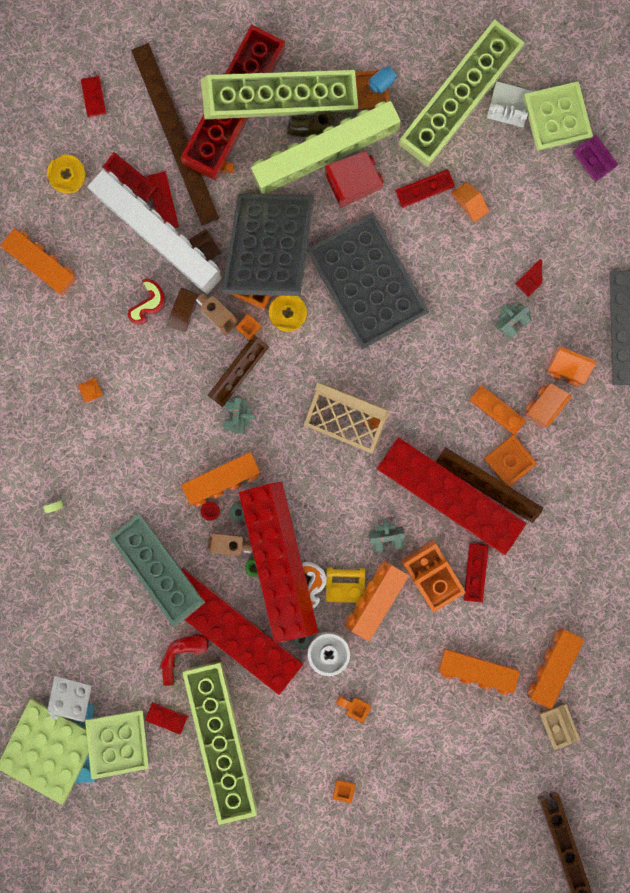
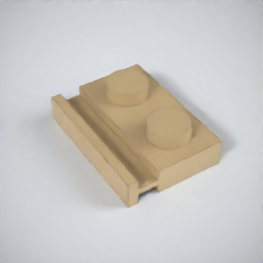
M566 703L558 707L556 706L552 710L548 709L539 713L553 750L580 741Z

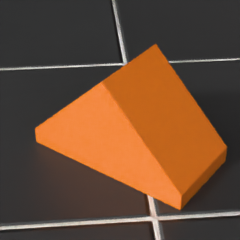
M465 182L451 193L474 223L489 212L481 193L468 182Z

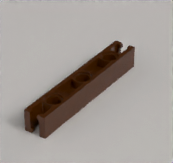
M556 791L549 793L556 803V808L549 811L545 804L548 802V799H545L543 796L538 797L570 893H577L581 889H584L585 893H592L559 794ZM560 815L559 822L552 823L553 816ZM568 852H572V858L569 860H565V854Z

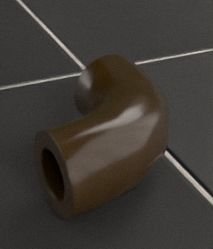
M318 111L311 118L291 115L287 134L298 137H309L313 134H316V136L320 135L324 129L332 125L333 118L327 111Z

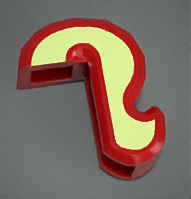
M148 278L142 280L151 297L128 310V319L135 325L145 324L148 321L145 317L146 314L155 315L165 307L166 298L164 292L154 280Z

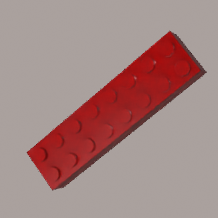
M251 24L225 74L273 73L285 51V41ZM203 114L181 156L182 164L216 181L249 117L205 119Z
M397 437L376 468V470L502 555L506 556L527 524L399 437Z
M283 482L269 483L240 491V501L274 643L319 633Z
M183 567L181 570L205 601L202 606L184 620L271 690L280 695L301 669L304 662L280 643H274V639Z

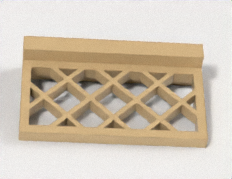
M317 382L315 387L316 393L304 426L374 454L385 422L392 410L328 384ZM320 395L326 397L329 403L328 406L320 409L318 404ZM341 403L344 405L346 412L337 416L334 406ZM331 408L334 418L325 421L322 411ZM358 410L361 412L363 420L355 423L351 413ZM319 413L322 423L317 426L311 424L313 415ZM348 415L352 425L342 428L339 418ZM374 417L380 419L378 428L372 430L368 420ZM336 420L339 431L330 432L327 424ZM365 422L369 432L360 435L356 425ZM353 427L357 437L352 440L347 439L344 431ZM371 435L373 440L371 448L364 446L362 437Z

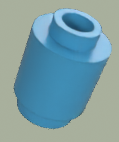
M389 66L381 68L369 79L370 84L368 86L374 94L378 93L381 95L395 83L394 80L397 76Z

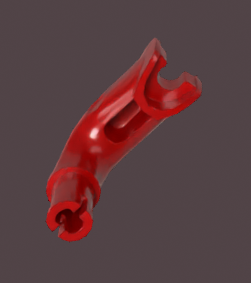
M196 634L174 640L168 646L160 663L163 686L174 685L173 668L175 667V655L191 652L194 655L205 653L209 648L208 638L202 634Z

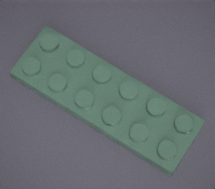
M140 513L109 537L173 627H176L205 603Z

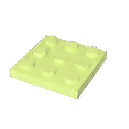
M579 81L523 95L537 151L593 137Z
M142 710L85 720L91 779L149 769Z

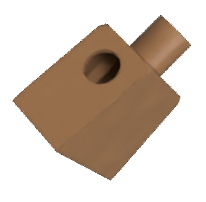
M202 293L196 301L201 305L199 308L201 312L225 336L239 323L234 315L213 295L209 298L205 293Z
M209 532L207 545L209 553L241 556V552H252L250 541H243L241 536ZM230 542L235 543L233 548H229Z

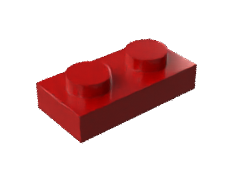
M100 76L81 79L87 117L107 114Z
M152 702L145 721L181 735L188 716Z

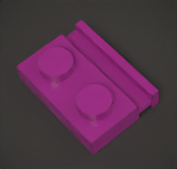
M594 135L573 151L575 157L594 182H597L618 166V163L597 135Z

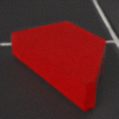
M540 259L515 283L527 297L542 284V260Z

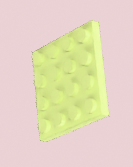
M32 698L29 700L0 759V771L63 805L89 756L86 728L63 716H58V719L50 718V714L47 712L48 707Z

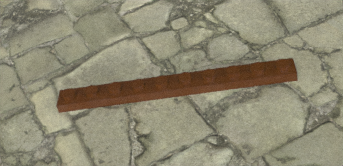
M149 43L132 49V54L201 225L204 226L219 220L202 174L183 165L181 162V156L188 144V139Z

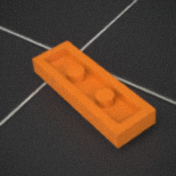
M482 385L469 400L511 434L516 435L526 422V419Z

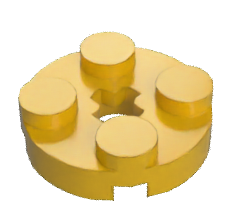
M61 155L50 162L47 168V178L56 191L70 194L79 191L84 185L86 171L78 158L72 155ZM70 170L71 177L64 179L62 172Z
M279 296L272 301L269 307V318L278 330L293 332L300 329L305 323L307 308L298 296ZM287 308H291V312H294L289 318H285V314H282Z

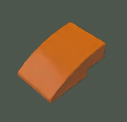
M433 540L401 559L402 564L433 613L466 593Z

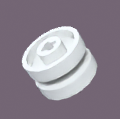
M325 631L317 634L312 638L308 646L310 666L315 672L323 676H334L341 673L347 667L350 660V650L347 641L336 632ZM330 650H332L331 656L325 655V651L329 652Z

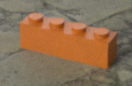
M14 228L0 246L63 296L77 279L73 276L75 272L67 265L63 268L58 264L60 260L52 253L48 256L43 252L45 248L37 241L32 243L29 240L31 236L22 229L17 231Z
M249 452L181 484V487L190 506L195 505L197 508L207 503L205 499L211 496L213 499L224 495L223 491L228 488L233 491L241 487L240 483L245 480L250 483L258 479V474L261 472L252 453Z
M384 560L378 566L372 581L367 584L365 593L358 599L354 611L348 616L345 627L370 642L409 575Z
M560 628L559 631L556 630L552 638L554 643L544 654L546 660L543 666L540 665L535 675L538 677L535 683L532 682L527 690V693H529L528 697L531 700L552 710L585 639L563 628Z
M446 648L443 650L438 667L442 677L452 679L454 676L460 678V682L471 685V682L479 684L478 687L486 690L492 687L503 695H508V693L514 694L520 674L518 669Z

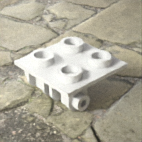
M496 81L487 118L523 128L528 116L523 95L533 91Z
M54 676L47 709L50 718L58 719V716H63L85 722L91 686Z

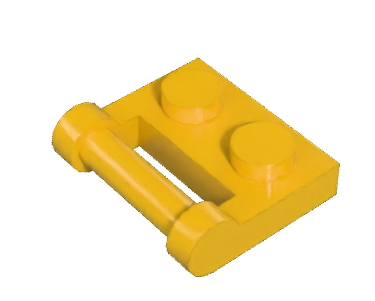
M327 567L326 602L357 603L358 599L365 593V568L345 570ZM332 577L359 578V583L332 582Z

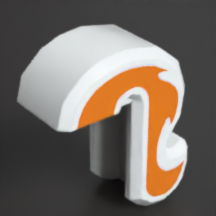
M305 561L302 562L304 573L311 576L307 586L312 607L315 608L320 602V598L315 597V594L323 590L327 577L324 570L316 563Z

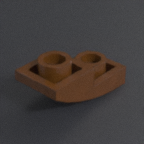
M180 288L167 326L182 332L187 331L191 315L195 311L196 300L199 297L198 293Z

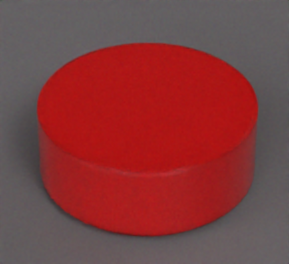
M207 502L203 504L201 515L205 520L213 521L219 517L220 508L216 503Z

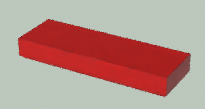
M115 152L112 153L103 165L105 170L112 172L121 183L128 186L146 203L158 189L155 184Z
M447 169L396 189L395 193L401 207L405 208L455 188V185Z
M166 171L147 175L148 180L158 187L152 196L156 212L164 220V224L168 222L174 228H178L179 223Z
M469 543L464 601L483 603L489 545Z

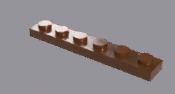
M445 447L437 458L436 463L531 523L542 513V506Z

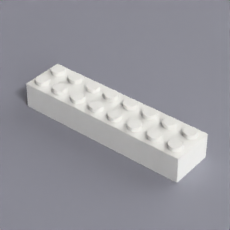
M102 170L87 186L90 191L208 295L222 279L219 274L221 272L219 267L211 260L207 262V258L197 247L192 249L190 241L182 234L178 236V232L170 223L166 222L164 224V220L154 209L149 211L150 208L146 202L139 196L135 198L136 195L125 184L121 186L122 183L112 172L107 174Z

